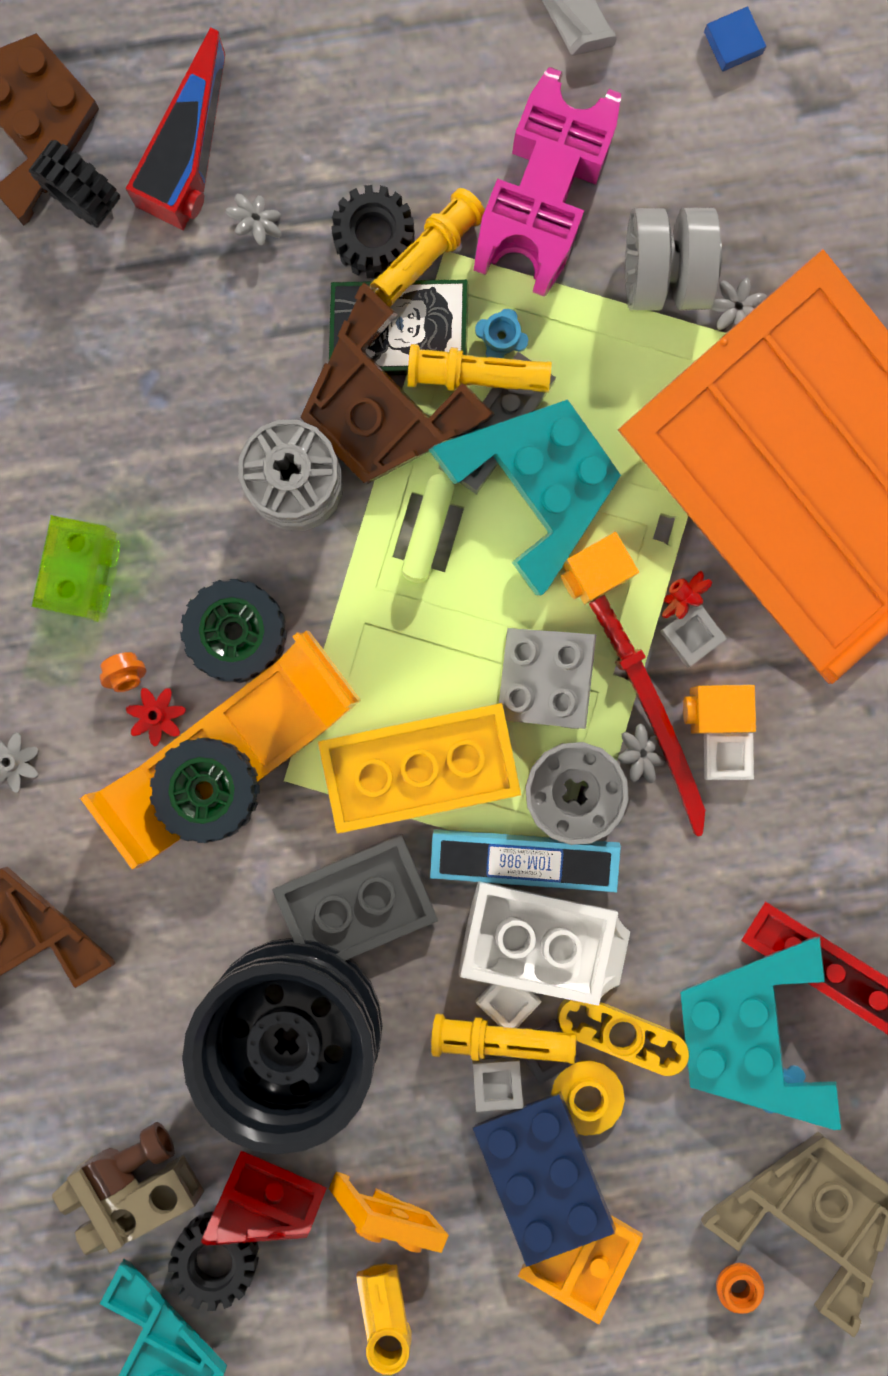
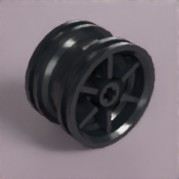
M293 938L271 940L247 951L230 965L195 1009L185 1033L182 1061L185 1083L194 1105L212 1128L229 1141L252 1151L286 1154L302 1152L327 1142L343 1130L361 1108L371 1085L383 1029L380 1002L371 981L356 962L352 959L344 961L336 955L340 952L339 950L318 941L304 940L305 944L294 943ZM272 984L279 985L284 992L283 999L278 1003H274L266 995L268 986ZM319 997H325L331 1005L330 1011L322 1016L314 1013L312 1009L313 1001ZM234 1020H245L249 1025V1033L245 1036L237 1035L233 1030ZM290 1028H293L299 1034L297 1039L293 1037L290 1041L285 1040L282 1037L283 1031L285 1030L287 1033ZM330 1045H338L343 1049V1056L337 1061H332L325 1054V1049ZM252 1066L262 1079L259 1081L248 1079L245 1069ZM305 1080L309 1085V1090L299 1094L291 1089V1084Z

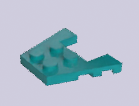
M568 399L434 445L429 449L453 484L462 481L492 456L495 458L547 530V534L512 561V564L534 594L539 596L548 590L564 562L570 556L621 476Z
M820 937L809 938L799 944L767 955L762 959L685 988L680 992L685 1043L689 1051L688 1072L690 1088L832 1130H841L836 1081L785 1082L774 985L825 982Z
M123 1259L100 1305L140 1325L143 1329L119 1376H223L227 1364L130 1261Z

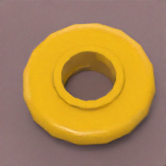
M591 1060L579 1061L563 1070L554 1080L551 1095L561 1091L578 1134L584 1136L601 1134L611 1128L621 1116L625 1102L623 1085L616 1073L606 1065ZM586 1086L597 1088L602 1097L600 1104L590 1111L580 1110L574 1103L575 1094L579 1089Z

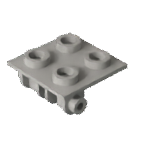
M507 628L499 703L503 705L506 721L586 729L596 635Z

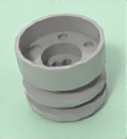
M276 420L260 427L246 440L239 456L238 478L247 499L269 524L286 531H306L323 524L336 511L343 495V474L330 440L317 427L300 420ZM290 463H295L300 474H292L289 481H285L280 470H288Z
M584 742L562 743L545 751L532 766L526 783L527 808L535 824L552 839L570 845L590 844L609 835L623 819L629 800L627 779L618 761L604 749ZM572 779L575 783H580L583 780L586 782L587 787L583 790V794L586 797L584 801L578 803L575 799H570L567 802L563 799L562 796L567 792L564 785L567 780Z

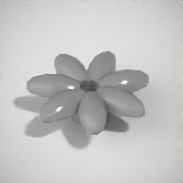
M236 194L235 201L238 207H229L225 210V213L229 217L240 221L235 229L237 235L247 234L253 236L259 245L265 243V233L275 238L281 237V230L274 224L281 217L278 211H264L265 201L262 196H257L253 203H251L242 194Z
M749 278L742 280L737 291L727 281H722L719 287L724 299H715L711 307L712 310L717 312H724L717 322V329L723 330L732 324L733 321L734 325H736L765 300L767 295L757 293L749 296L751 289Z
M638 724L635 737L627 732L621 734L627 749L619 755L618 760L621 763L631 765L630 780L632 782L639 780L643 773L648 783H654L656 775L653 766H663L665 761L661 755L653 752L659 746L656 736L648 738L645 726Z
M18 732L11 736L7 746L0 741V784L7 778L9 787L15 793L19 792L21 788L20 775L28 778L39 776L38 771L33 766L25 763L33 759L38 754L39 749L37 747H27L21 750L22 739ZM8 759L10 760V765H9V766L7 765V760H8Z

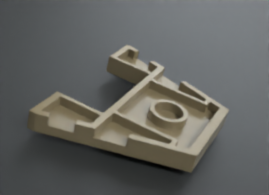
M817 1132L707 1211L700 1220L706 1228L739 1251L766 1212H770L841 1265L840 1269L814 1305L820 1313L852 1337H855L861 1324L859 1314L864 1298H869L874 1282L871 1275L878 1252H883L888 1236V1183L820 1132Z

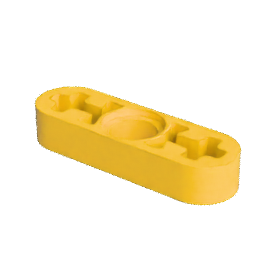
M564 999L558 1008L557 1018L564 1033H577L578 1042L663 1076L676 1075L687 1065L689 1059L688 1047L683 1039L670 1029L603 1002H600L598 1006ZM581 1005L586 1006L585 1012L588 1017L598 1022H601L602 1013L608 1014L601 1025L600 1039L593 1037L597 1030L589 1024L581 1023L578 1029L572 1028L573 1022L567 1016L570 1010L577 1012ZM627 1022L634 1026L635 1039L629 1046L617 1047L610 1042V1030L615 1024ZM645 1031H651L647 1037L648 1040L660 1047H665L668 1041H672L671 1047L677 1052L675 1059L667 1057L664 1064L660 1063V1057L655 1051L646 1047L643 1048ZM643 1048V1056L637 1055Z

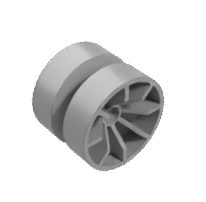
M714 207L681 208L675 221L672 236L670 221L665 208H633L628 221L625 250V288L629 310H662L667 299L669 284H671L672 296L678 310L711 309L716 297L722 267V241L716 209Z

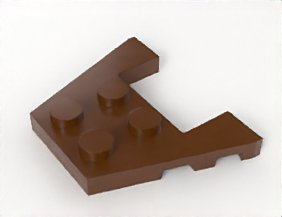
M37 33L0 47V128L27 157L25 162L0 182V199L23 226L33 216L32 208L42 192H48L38 184V181L33 179L29 172L30 167L51 140H57L61 145L65 144L73 151L99 110L94 98Z
M363 283L355 296L357 300L347 321L344 320L337 335L339 340L328 364H324L300 418L305 423L317 427L330 440L335 454L363 483L369 484L430 452L429 449L434 445L454 439L489 421L495 414L466 384L462 383L429 418L366 353V349L395 319L397 313L368 284Z
M9 867L0 869V976L48 947H51L74 988L116 964L109 954Z

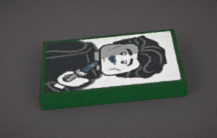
M467 279L416 280L391 306L397 313V316L366 349V353L388 376L408 375L411 344H418L420 350L449 352L450 348L454 347L463 351V355H467L469 294ZM373 281L331 282L329 360L339 340L337 335L344 320H348L357 299H355L359 287L363 283L370 286Z

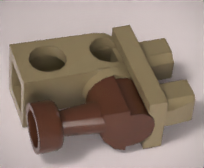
M155 1122L141 1131L139 1143L120 1152L113 1148L105 1149L94 1157H90L80 1163L67 1177V1180L52 1194L55 1204L64 1215L83 1206L90 1218L88 1222L79 1226L75 1231L76 1241L85 1255L107 1248L109 1254H111L125 1243L192 1209L202 1196L204 1190L184 1155L171 1161L165 1168L140 1183L135 1178L133 1171L148 1160L154 1164H160L175 1154L171 1137L159 1122Z

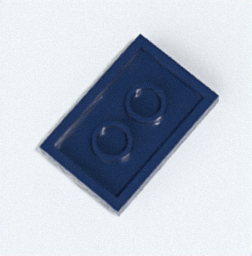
M561 1091L524 1105L523 1109H514L475 1124L473 1131L526 1267L615 1234L616 1227Z

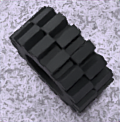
M57 140L49 142L29 169L33 179L38 181V184L47 190L50 196L61 202L62 206L67 210L70 209L75 216L96 228L102 224L121 197L116 192L117 189L108 183V179L103 174L98 173L92 164L85 162L82 156L76 152L73 153L65 144L61 145Z
M364 185L365 193L359 195L357 188L349 192V201L342 197L338 202L339 212L335 210L333 212V226H331L336 253L340 255L344 266L350 265L352 273L358 276L361 271H365L367 278L375 279V272L383 273L415 241L414 219L411 217V209L408 203L403 205L402 196L396 191L393 196H390L388 187L380 185L378 193L373 192L372 185ZM370 217H378L385 220L391 228V235L384 245L375 248L367 247L360 243L356 237V230L363 220Z
M213 1211L205 1213L201 1220L198 1217L190 1221L187 1228L184 1227L170 1254L172 1258L168 1263V1272L174 1273L170 1280L173 1289L179 1285L182 1288L178 1296L183 1301L188 1296L194 1298L191 1307L196 1309L200 1308L202 1302L208 1303L207 1311H216L219 1303H222L224 1309L232 1306L235 1298L240 1300L245 1295L247 1287L251 1285L259 1257H257L259 1250L258 1242L220 1244L229 1251L232 1258V1268L225 1275L219 1277L208 1276L200 1270L197 1264V1252L205 1246V1244L201 1243Z

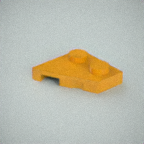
M335 1172L328 1189L355 1224L357 1234L376 1243H380L383 1238L396 1241L401 1247L415 1253H420L422 1248L442 1253L449 1235L430 1212L403 1202L377 1188L372 1197L359 1194L349 1181L350 1176Z
M611 1215L616 1227L615 1234L528 1267L524 1263L518 1277L595 1323L600 1324L643 1238V1233Z

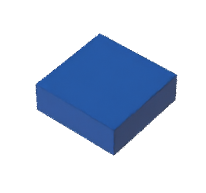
M748 6L714 20L705 27L704 34L722 72L762 55L766 49V44Z

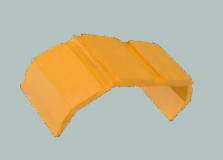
M310 631L297 632L292 637L296 642L277 662L142 765L100 791L85 794L80 798L131 869H137L145 865L181 840V836L171 834L165 829V824L162 821H158L154 814L156 813L155 807L151 805L150 796H152L150 781L151 778H154L156 772L154 768L158 761L164 759L165 753L169 749L177 748L180 746L179 743L186 740H196L197 738L217 739L231 743L238 747L237 750L249 757V763L257 771L258 776H256L258 782L324 733V731L334 725L336 721L361 701ZM209 782L197 784L196 789L200 790L203 800L212 796L213 787Z

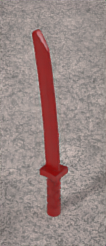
M604 594L591 601L589 605L594 614H596L600 625L604 628L603 630L607 638H609L612 647L616 650L617 656L620 658L615 661L618 669L625 670L647 715L677 786L693 833L696 836H702L706 810L665 708L642 663L646 656L641 649L635 650L632 643H630L629 637L623 631L624 628L620 621H618L614 610L611 609L610 603Z

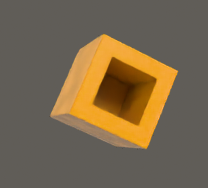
M614 532L566 559L562 566L565 573L561 575V579L571 597L576 599L580 596L582 602L586 605L632 579L639 573V570L617 532Z
M711 685L690 688V696H685L683 699V719L685 724H691V734L756 732L755 685Z

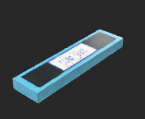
M434 829L430 878L617 892L621 846L619 842L595 841L590 844L570 845L551 837Z

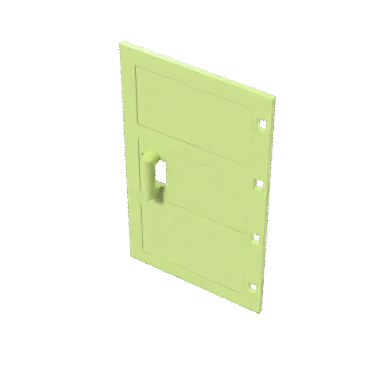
M444 252L436 280L467 279L469 285L467 355L486 357L487 348L483 339L475 334V327L478 321L481 319L487 320L490 316L501 312L503 309L515 311L521 326V332L528 336V345L520 353L531 361L552 362L551 374L556 377L549 393L546 394L536 410L568 399L621 474L568 558L610 534L617 532L639 573L632 579L605 593V596L610 603L611 609L614 610L618 621H620L624 628L623 631L629 637L630 643H632L635 650L641 649L645 654L646 658L642 660L645 667L688 515L618 432V429L726 333L650 310L631 311L626 303L558 283H554L548 294L543 297L533 293L536 281L534 276L493 264L490 265L487 274L484 275L474 271L475 259L452 252ZM499 332L497 336L499 339H504L506 334ZM514 350L504 355V358L513 359L518 351ZM406 375L402 389L429 418L454 392L447 390L446 385L418 383L415 388L408 387V375ZM468 386L482 402L492 389V387ZM430 452L374 481L323 649L361 701L336 721L334 725L290 758L284 778L285 782L328 794L318 741L499 704L507 628L596 635L586 729L506 721L521 795L410 819L446 830L549 837L535 824L527 808L526 783L531 768L541 755L562 743L584 742L604 749L617 761L623 742L621 734L626 732L636 698L635 690L629 678L626 680L623 677L613 675L616 667L615 661L618 660L617 652L612 647L609 638H607L603 630L604 628L600 625L589 603L584 605L580 596L573 599L561 579V575L565 573L564 568H561L548 590L539 596L534 594L512 564V561L547 534V530L499 464L495 467L477 495L460 483L453 484L447 474L439 469V463ZM413 493L423 496L405 559L401 560L394 558L393 555ZM453 505L464 510L446 570L442 572L432 569V563L449 506ZM660 515L667 518H675L668 544L653 539ZM572 779L567 780L564 783L567 792L562 797L567 802L570 799L577 801L581 785L587 787L586 782L583 780L580 783H575Z

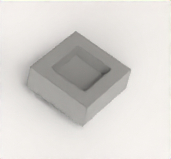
M702 605L692 606L683 619L676 618L659 631L687 668L691 667L727 639Z
M507 1057L472 1061L476 1112L523 1109L519 1058Z

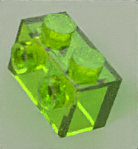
M51 515L31 607L44 612L99 622L100 612L105 613L110 602L111 588L109 585H106L110 567L114 568L119 559L120 541L116 540L117 533L104 525Z

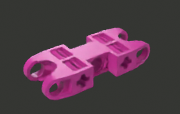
M549 67L544 72L531 92L515 132L512 154L529 160L519 186L497 178L482 217L474 263V271L486 275L491 263L496 265L499 258L505 254L521 253L528 257L534 266V279L536 281L533 293L543 297L548 294L565 268L584 214V210L565 204L574 178L577 177L597 184L614 137L621 101V93L609 89L605 99L600 97L598 102L591 108L575 109L569 106L562 98L560 91L562 71Z

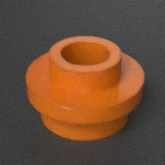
M124 652L113 655L101 663L102 673L99 679L104 688L113 689L115 692H125L137 687L147 670L145 664L137 659L135 653Z
M735 1263L725 1267L720 1272L716 1281V1292L720 1302L726 1309L734 1313L745 1314L754 1311L760 1305L764 1296V1283L753 1267L744 1263ZM736 1281H746V1288L742 1292L735 1293L731 1291L732 1285Z

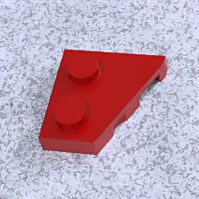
M241 1150L201 1243L205 1245L307 1238L327 1187Z

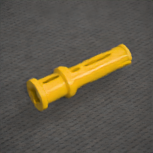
M458 188L451 194V202L439 214L433 213L426 219L424 231L370 284V287L390 307L444 252L449 253L456 250L461 244V237L472 226H479L481 224L485 209L478 198L470 191Z
M411 344L408 362V387L415 388L418 383L446 385L447 390L455 391L463 383L468 386L523 389L549 393L552 362L463 355V351L451 347L449 352L420 350L418 344Z
M437 1013L432 1028L431 1053L433 1057H440L442 1053L470 1055L472 1061L485 1059L486 1055L575 1064L577 1033L488 1026V1021L480 1017H476L471 1022L445 1019L444 1014Z

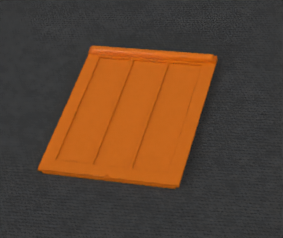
M822 249L618 429V432L828 684H833L888 635V330L826 251Z

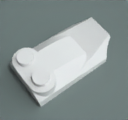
M478 881L462 945L459 976L599 1006L600 998L610 989L620 985L630 931L624 927L618 918V912L614 910L508 888L500 884Z

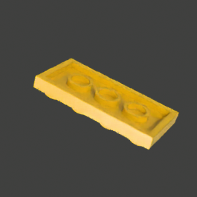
M502 703L318 741L337 834L521 795Z

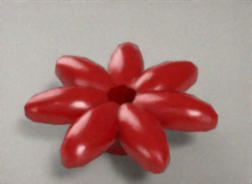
M702 571L696 573L689 583L684 578L676 580L669 588L671 594L666 595L663 602L669 605L663 611L662 617L669 618L676 614L678 619H683L688 613L690 605L695 607L703 605L704 600L701 594L705 593L712 586V581L710 579L704 580V573Z
M142 688L140 694L144 706L129 705L126 707L128 714L140 719L132 727L131 735L138 736L149 730L150 743L156 747L160 743L162 730L174 737L180 735L179 728L170 719L183 715L186 712V708L176 705L168 707L172 697L170 688L164 689L157 700L149 689ZM154 712L157 713V718L155 720H153L152 714Z

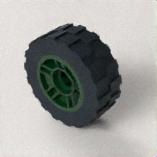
M230 579V581L225 582L218 580L212 582L213 585L200 589L198 591L199 594L194 599H190L186 605L188 609L181 619L183 624V630L180 632L181 641L184 642L186 647L184 651L187 657L193 660V665L208 676L229 683L247 682V680L256 678L272 666L279 655L282 656L285 649L283 647L284 639L287 640V630H285L284 624L286 623L285 617L277 602L256 584L249 581L242 582L239 579ZM239 623L243 630L242 635L236 640H231L228 633L224 631L226 625L231 627Z
M209 738L186 740L179 743L180 746L177 748L169 749L165 753L164 759L158 761L154 768L156 770L154 778H151L150 787H152L151 805H154L156 810L154 814L158 821H162L165 824V829L171 834L181 836L180 839L188 842L208 843L230 837L239 832L238 830L242 826H246L251 819L249 817L252 811H256L258 802H256L257 794H260V785H257L256 779L258 774L255 767H252L249 763V757L237 750L238 747L231 743ZM207 781L213 787V794L210 798L203 800V796L200 790L196 789V786Z

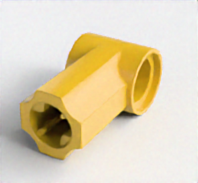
M387 1263L373 1265L365 1270L358 1271L356 1275L368 1342L366 1357L369 1365L376 1372L383 1375H392L400 1372L406 1366L410 1354L412 1331L406 1318L398 1266ZM383 1336H393L401 1343V1347L396 1351H386L379 1345L378 1340Z

